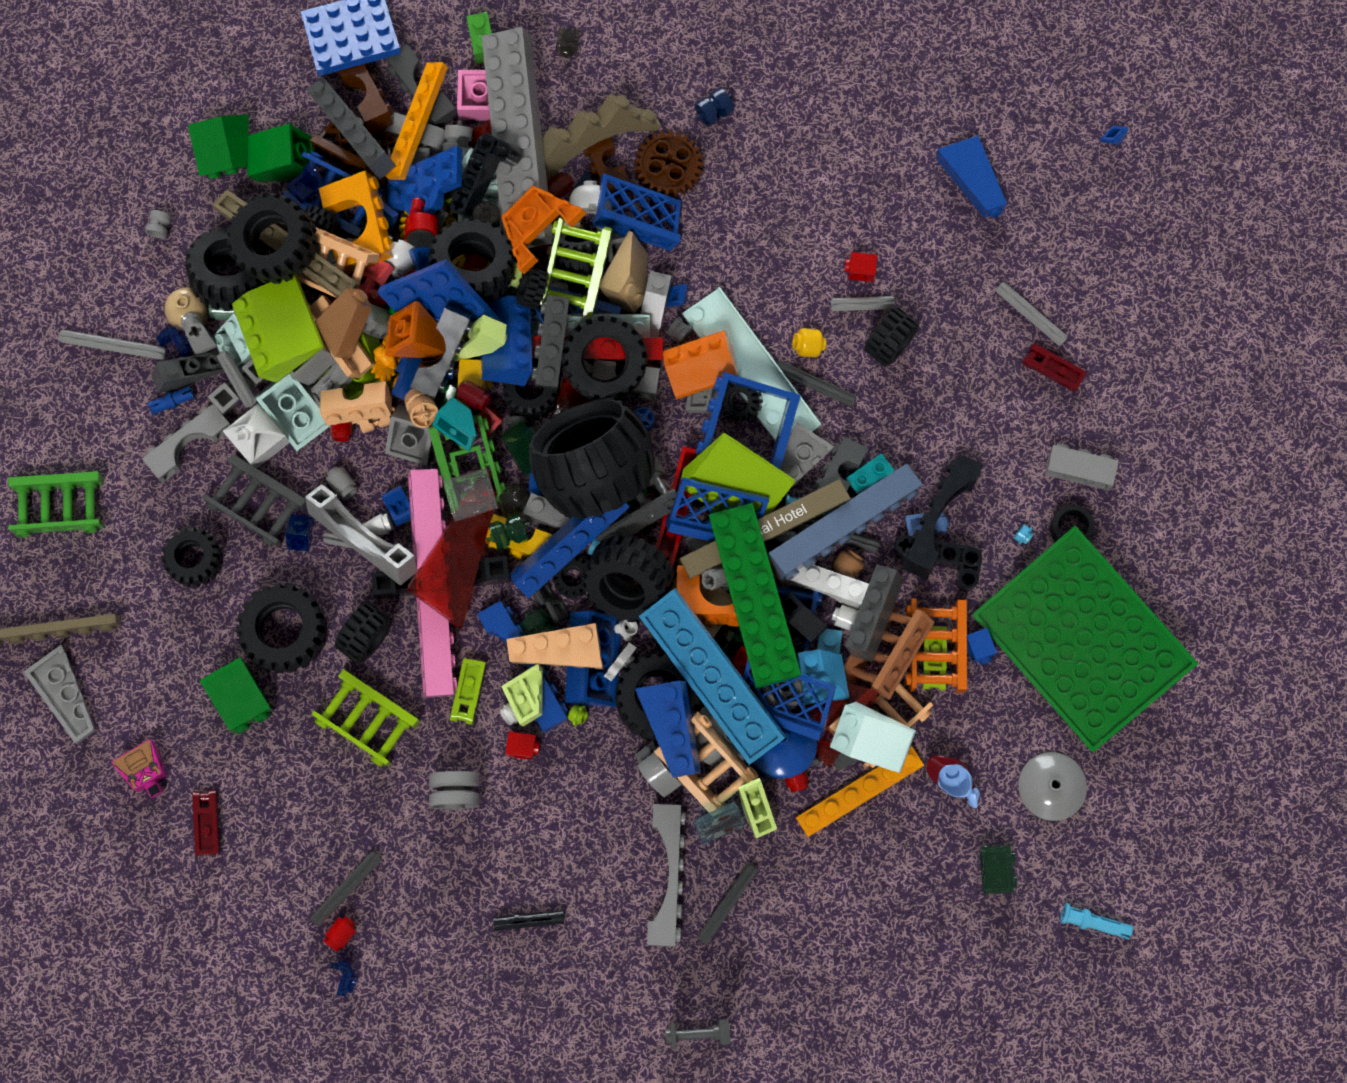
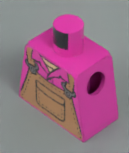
M151 739L111 761L134 791L141 792L146 789L151 799L163 793L158 781L166 777L167 774L156 743Z

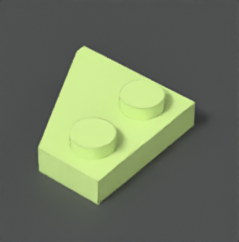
M536 664L501 686L521 726L527 725L542 715L543 668L541 665Z

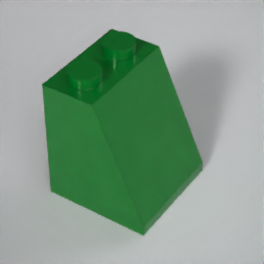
M248 114L220 116L188 125L199 176H208L209 179L222 177L221 173L223 172L226 175L239 173L238 169L246 167L249 129Z
M290 123L248 135L246 167L248 177L259 183L301 179L310 161L302 156L303 152L311 154V151H313L310 142L312 137ZM314 171V173H313V175H312L311 178H316V172H315V171Z
M241 658L199 680L228 730L233 734L236 732L237 734L246 732L250 729L249 725L256 721L261 723L270 718L269 714L274 712L249 665Z

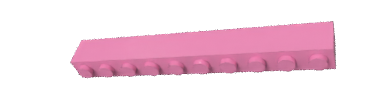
M438 469L410 470L408 473L413 555L415 556L417 573H415L423 698L454 695V690H457L456 677H452V668H455V656L451 654L450 645L454 643L453 632H449L452 612L447 607V600H450V587H446L445 579L449 577L448 564H444V555H447V543L443 542L442 533L446 531L445 520H441L444 500L439 495V489L442 488V476L438 475Z

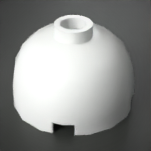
M584 181V185L578 186L572 191L569 203L581 207L588 214L594 213L595 216L597 214L600 185H597V181ZM607 200L604 203V209L612 211V204Z
M400 239L398 242H393L394 248L391 250L393 258L384 262L389 263L394 268L391 275L397 276L398 273L406 274L415 268L408 251L415 247Z

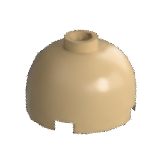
M179 288L167 297L164 311L170 325L176 330L184 331L181 325L182 317L186 313L193 312L198 314L203 324H205L208 319L209 305L206 306L201 303L200 297L196 298L191 288Z

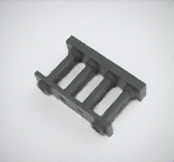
M231 454L227 460L232 466L230 469L231 473L213 499L205 494L202 496V499L206 502L205 507L214 513H217L219 510L261 536L260 541L272 548L275 545L280 548L282 544L276 537L294 510L297 511L300 508L305 511L307 509L305 498L236 455ZM245 474L250 477V483L233 508L230 510L220 504L237 478ZM257 487H266L269 489L267 491L268 495L252 519L247 521L239 516ZM282 497L287 500L285 503L287 506L270 531L267 533L258 528V524L273 502Z
M657 457L654 458V477L651 478L647 488L655 485L660 497L649 503L643 493L645 489H643L638 494L639 496L636 497L641 508L631 514L626 510L620 516L621 520L611 526L609 525L597 536L601 543L603 540L610 537L613 538L614 536H631L671 512L677 492L674 488L670 491L667 490L662 479L668 475Z
M729 1019L717 1020V1025L707 1029L675 1031V1023L670 1024V1029L665 1030L666 1044H671V1049H676V1041L713 1038V1040H718V1045L730 1044Z

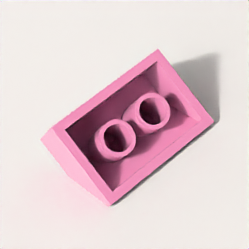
M458 70L457 112L459 121H490L485 70Z

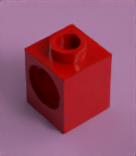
M851 252L850 259L845 261L844 272H848V280L874 282L877 255Z
M487 405L483 411H480L481 418L486 417L489 430L485 432L486 436L489 437L503 421L504 417L490 405ZM478 422L474 423V426L480 430Z
M508 732L505 752L507 757L534 760V755H539L540 741H537L536 735Z

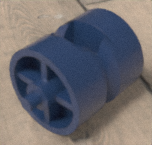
M721 87L709 94L710 98L704 97L694 103L698 114L696 119H701L707 127L717 123L720 116L724 118L735 110L731 100L733 96L731 94L728 95Z

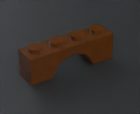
M368 63L338 71L346 89L356 88L366 92L364 100L357 108L370 134L393 125L391 115H394L390 104L384 103L383 100L386 98L381 87L376 88L375 85L378 83L373 72L368 73L367 70L370 69Z

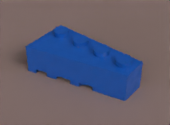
M674 681L636 688L637 695L672 777L700 774L701 768L694 726L690 721L692 714L686 681Z

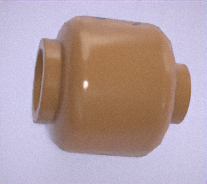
M848 549V551L841 550L832 562L831 568L836 573L857 579L864 569L863 558L851 549Z

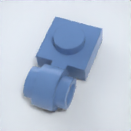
M924 513L905 516L907 536H913L916 529L921 530L923 525L920 524ZM941 513L936 522L934 534L948 532L949 522L944 513Z

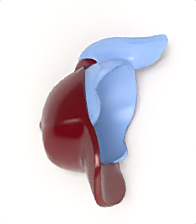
M941 755L930 757L926 765L929 777L947 794L953 797H967V803L971 807L977 808L980 792L973 786L970 769L957 758H948Z

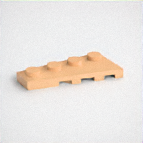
M596 623L507 639L509 661L511 663L603 669Z

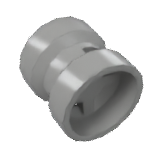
M151 210L149 216L150 223L147 224L145 233L152 237L166 239L168 233L167 226L170 225L172 220L171 215L159 210Z

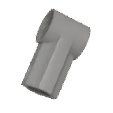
M722 564L706 570L702 574V584L705 589L715 590L725 585L728 586Z

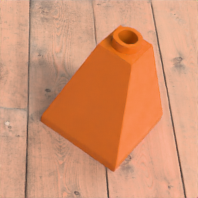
M414 301L389 316L385 348L386 356L438 359L444 354L446 345L442 334L436 329L438 323L420 302Z

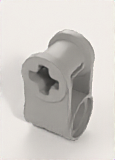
M190 312L182 317L181 325L196 355L203 354L217 347L198 314Z

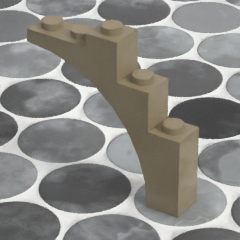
M609 94L596 114L579 111L567 130L549 127L542 138L547 183H550L558 171L571 159L599 141L632 131L657 132L661 124L657 120L656 114L650 109L645 110L630 106L629 100L624 96Z

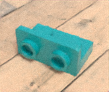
M881 453L845 479L851 483L848 491L853 489L859 495L893 473L894 469Z

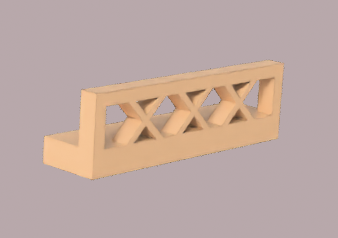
M322 295L312 305H309L314 321L332 304L327 296ZM320 334V337H321L322 342L324 343V345L327 347V349L329 350V352H330L331 355L333 356V354H332V352L330 351L329 347L327 346L325 340L323 339L322 335ZM359 341L353 355L349 359L333 356L345 375L351 378L360 379L375 365Z

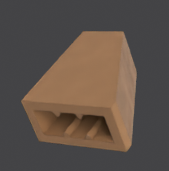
M346 288L315 321L317 329L334 357L349 359L353 355L372 306L367 300L368 297L360 289Z

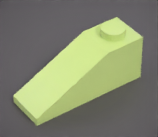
M483 315L472 324L468 334H463L461 340L464 341V345L460 354L455 352L452 360L459 361V359H468L493 353L505 344L507 340V325Z
M760 778L738 787L746 820L755 837L758 838L777 830Z

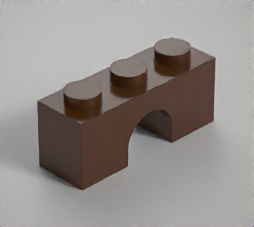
M611 137L583 150L585 158H590L589 168L592 176H597L599 182H597V185H600L603 174L629 182L623 165L617 168H609L603 163L606 158L615 155V145ZM607 182L606 187L610 193L617 192L614 185Z

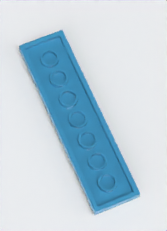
M676 588L639 616L749 765L787 737Z

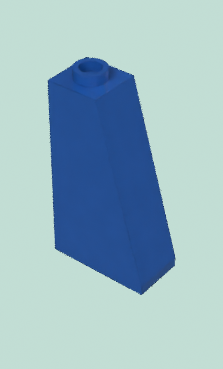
M979 136L939 148L936 155L937 161L983 218L989 216L996 218L1002 215L1007 202Z

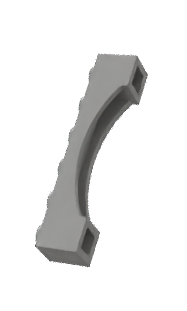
M321 484L305 496L310 516L396 583L402 585L417 573L415 556L399 543L393 545L369 531L349 513L337 499V496Z
M653 804L652 829L658 830L664 842L668 857L669 880L666 896L658 915L653 921H648L647 946L675 947V942H680L681 928H676V918H681L682 904H677V895H682L683 881H678V871H683L684 857H679V848H684V834H680V825H685V811H681V805Z

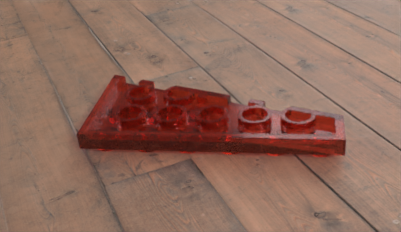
M478 480V484L475 483L472 487V490L464 499L466 500L465 505L461 504L458 508L457 513H455L406 588L459 629L463 628L493 512V504H495L497 496L493 489Z

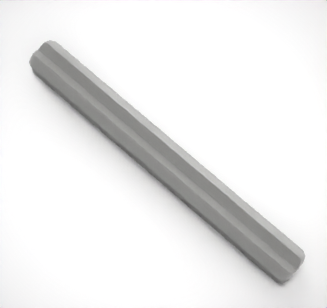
M61 330L59 333V340L62 343L164 360L167 355L165 347L68 330Z

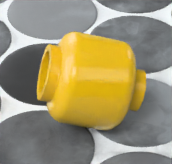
M802 328L798 333L794 334L792 347L801 357L816 358L821 354V351L825 350L826 338H823L822 332L818 329Z

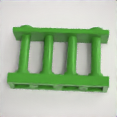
M97 471L8 477V486L18 494V525H8V530L16 534L17 537H29L30 533L83 530L86 533L97 532V529L104 528V524L99 519H95V489L97 486L104 485L103 476ZM74 487H83L85 489L86 520H72V491L75 490ZM61 488L63 491V522H50V492H52V489ZM30 490L41 492V523L28 524L27 494L30 493Z

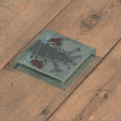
M736 802L727 804L693 821L702 846L744 827Z

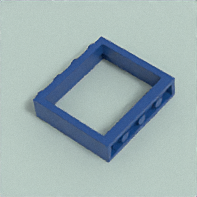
M723 372L720 377H716L713 385L716 393L714 399L710 398L707 407V411H710L709 418L703 422L701 432L704 433L702 441H698L695 453L699 455L711 445L729 382L787 400L770 459L772 465L781 469L801 395Z

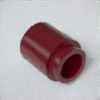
M470 380L461 382L456 390L458 394L457 399L475 410L483 411L491 399V395L488 394L487 390Z

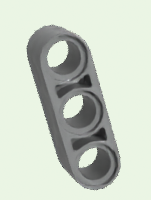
M393 112L394 115H391L393 125L386 127L384 131L398 138L406 116ZM427 123L418 147L430 148L433 154L441 153L443 143L447 141L444 138L445 130Z
M370 303L372 308L362 332L379 339H384L388 332V321L391 315H389L388 310Z

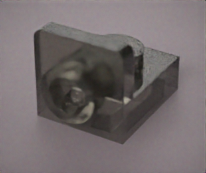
M559 28L556 54L564 58L577 56L580 30Z

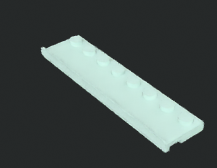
M720 287L682 313L687 323L693 326V331L699 339L725 330L733 346L739 377L799 394ZM740 392L739 394L748 404L747 396L744 393ZM761 392L762 396H759V399H763V403L759 404L762 408L761 411H757L758 415L756 417L773 440L776 441L787 400ZM800 396L791 431L797 423L811 432L816 431L821 427V423Z

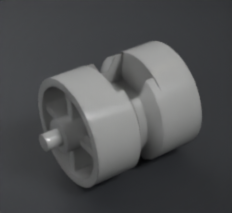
M458 121V124L445 125L444 138L447 142L443 143L442 152L458 146L462 149L463 160L465 154L471 149L468 143L472 141L473 129L463 126L462 121Z

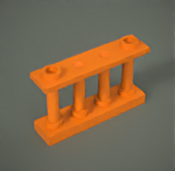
M912 598L910 605H906V616L912 617L916 609L924 611L929 617H949L951 620H955V629L952 628L951 631L930 630L925 638L951 640V642H955V651H951V653L917 652L910 664V672H906L905 681L906 685H909V692H914L917 688V683L951 684V687H955V693H965L967 690V600H957L955 606H952L951 609L918 608L917 599ZM917 661L951 662V664H955V673L951 675L917 674Z

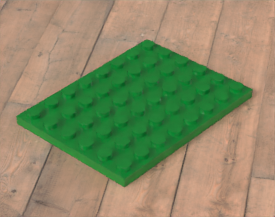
M1076 526L1071 528L972 614L984 629H988L994 641L1092 753L1199 664Z

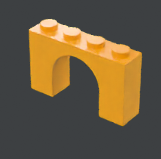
M362 171L319 188L323 209L332 214L354 206L364 207L367 214L366 228L362 235L352 241V243L380 254L378 263L393 258L391 250L394 246L391 238L388 236L387 229L389 225L383 214L384 204L378 193L379 183L375 176ZM333 249L335 262L337 263L339 255L337 254V251ZM347 258L343 271L345 274L354 272L356 267L355 258ZM368 263V266H365V268L377 263Z

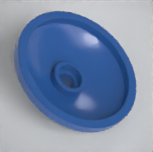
M781 728L787 736L786 740L778 743L755 760L753 764L762 773L774 778L795 777L806 771L813 763L817 753V740Z

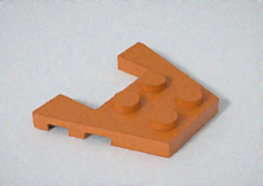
M532 186L501 216L508 239L513 247V255L518 262L517 267L523 274L539 261L527 246L559 214L571 227L587 214L581 207L574 206L568 201L561 200L535 186Z

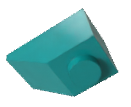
M452 397L437 412L432 426L469 452L476 437L472 413L468 407Z

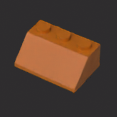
M725 330L663 351L665 369L676 399L713 388L716 377H720L723 372L738 376L733 346Z

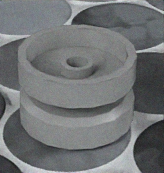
M445 771L429 774V787L435 790H443L429 795V808L463 810L479 807V794L474 791H467L479 786V773Z

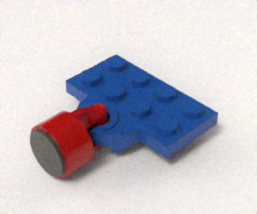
M458 146L411 165L405 180L388 179L387 205L397 213L405 210L409 214L405 220V240L412 246L419 248L430 247L434 236L438 234V219L435 217V213L438 209L442 210L444 193L462 186V149Z

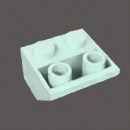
M233 313L212 338L219 351H228L237 368L241 370L252 358L236 314Z

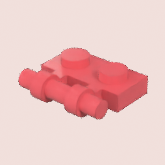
M384 261L364 268L362 279L365 278L366 280L363 284L360 282L359 289L365 292L368 298H377L378 291L374 289L375 285L383 286L394 268Z

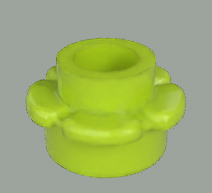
M575 704L570 710L568 720L573 722L574 726L583 724L588 717L586 707Z

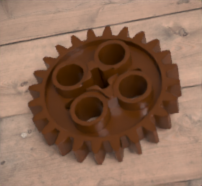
M661 130L659 137L652 133L653 140L646 137V145H639L640 151H636L638 159H634V165L637 166L635 167V174H639L637 176L638 181H643L642 187L650 186V190H656L661 194L663 192L666 196L673 193L675 198H677V192L679 191L685 195V188L692 191V183L698 184L699 179L697 177H702L700 169L704 167V163L701 162L703 154H699L700 147H694L695 140L688 142V135L681 138L680 131L675 136L672 130H669L668 135H665L663 130ZM659 149H665L667 152L665 154H660L657 151ZM680 155L687 156V159L680 160L677 157ZM652 168H658L661 171L658 173H653L650 170ZM673 174H678L681 176V178L673 179L671 178V176Z

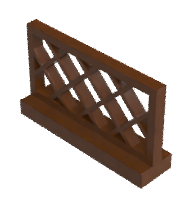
M357 117V119H358V120L362 123V125L366 128V126L364 125L362 119L359 118V117ZM332 121L319 136L315 134L311 138L310 142L313 151L323 156L324 159L353 174L362 171L370 173L377 178L381 189H384L388 184L387 177L384 176L379 180L355 149L345 150L343 148V144H348L349 142L346 138L341 139V132ZM384 130L371 134L373 138H385L386 142L379 145L382 149L387 148L388 156L391 158L390 147H395L398 138ZM338 133V140H326L329 135Z

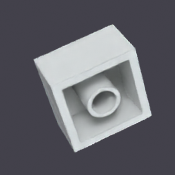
M256 404L223 431L247 462L255 468H259L290 443L284 433L259 404Z

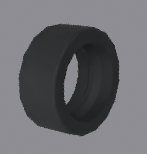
M1069 505L1057 511L1050 523L1051 537L1055 542L1063 536L1059 529V523L1066 515L1080 517L1085 525L1084 536L1088 540L1091 538L1095 525L1093 517L1086 509L1077 505Z

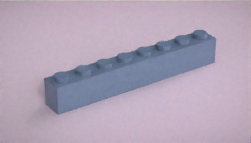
M908 464L903 465L769 552L768 559L773 574L779 582L786 578L788 580L793 579L800 573L798 570L802 567L808 569L817 562L816 558L821 555L826 557L834 551L833 547L837 544L843 546L852 539L851 535L854 533L858 535L863 533L872 521L875 524L886 516V512L890 510L893 513L903 505L901 502L904 500H913L919 495L918 490L923 484Z

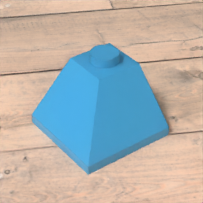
M825 650L797 653L801 674L836 685L833 701L849 699L842 654ZM800 680L801 691L808 690L805 682ZM819 687L814 690L820 702L827 699L828 689ZM810 692L802 696L804 705L815 703Z

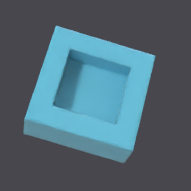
M826 629L818 637L817 650L839 654L842 631Z

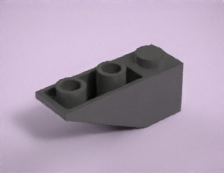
M220 351L157 362L151 375L158 393L177 390L225 372L217 359Z

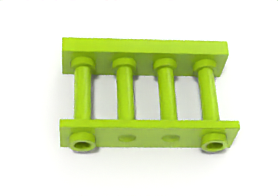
M561 216L558 221H554L552 228L555 238L547 269L548 284L545 287L546 292L543 294V301H546L547 295L569 298V304L581 306L580 309H584L583 316L592 317L613 228L604 227L602 232L598 231L596 233L564 225L565 220ZM562 234L595 241V244L599 245L597 253L592 255L559 247ZM557 255L590 263V266H594L592 275L584 276L554 268ZM552 277L584 284L585 287L589 288L588 295L582 298L549 290Z
M343 669L338 676L343 681L341 683L342 687L322 715L315 711L312 712L311 715L316 718L314 723L325 730L327 727H330L372 756L370 760L379 767H382L384 764L390 767L391 763L385 759L404 730H408L409 727L416 729L420 721ZM355 689L361 693L359 696L361 699L339 728L329 720L347 694ZM375 702L380 706L378 708L379 712L362 737L357 740L348 732L366 706ZM393 714L399 718L397 720L398 724L379 752L376 753L366 745L385 718Z

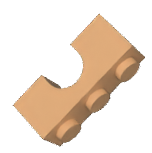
M386 381L364 384L362 395L354 400H348L343 388L321 391L320 414L326 425L391 416L392 394Z

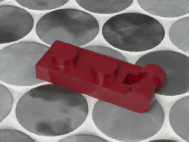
M1032 344L1029 349L1030 353L1024 357L1022 365L1076 392L1087 372L1041 346ZM1036 358H1043L1042 363L1036 361Z
M216 789L209 790L208 793L195 791L192 793L195 856L220 854L218 792ZM202 802H209V808H202Z

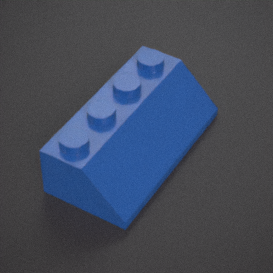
M508 295L490 301L487 304L501 319V322L507 325V340L502 347H499L493 353L481 355L482 380L525 386L532 373L530 308L518 305L516 296Z
M590 610L570 613V628L593 623L597 624L603 669L567 666L565 703L584 706L616 707L615 689L618 683V674L612 681L604 677L620 655L621 635L614 631V626L620 621L616 620V617H609L603 613Z

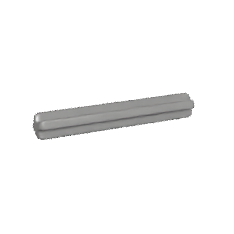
M1003 282L998 286L996 292L1058 346H1061L1066 341V334L1008 284Z

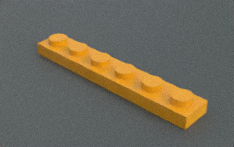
M443 62L426 63L390 158L396 167L385 175L389 180L406 179L448 68Z
M911 746L900 773L877 767L797 816L796 820L808 838L922 768L924 764Z

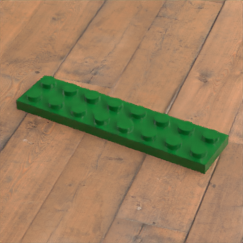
M753 503L709 514L756 689L801 677Z

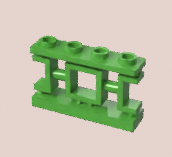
M480 413L472 417L474 423L478 422L485 452H481L479 444L472 445L469 452L459 445V449L449 451L451 461H446L439 435L440 431L433 426L428 427L452 515L459 514L462 510H469L466 501L464 506L462 503L461 506L458 504L451 479L452 475H455L457 483L466 480L469 481V485H472L470 486V489L472 488L471 492L464 493V495L460 494L462 495L463 504L464 500L468 499V497L470 499V496L471 498L481 496V493L482 495L488 493L491 504L498 501L503 502V495L507 494L504 482L499 483L497 474L501 473L498 460L493 461L491 455L492 452H495L492 439L487 440L485 432L489 430L486 417L481 418ZM444 434L445 440H449L450 438ZM477 451L481 471L460 476L455 456ZM490 465L497 491L495 495L492 493L491 486L489 489L488 487L480 489L479 484H476L477 478L488 475L485 466Z

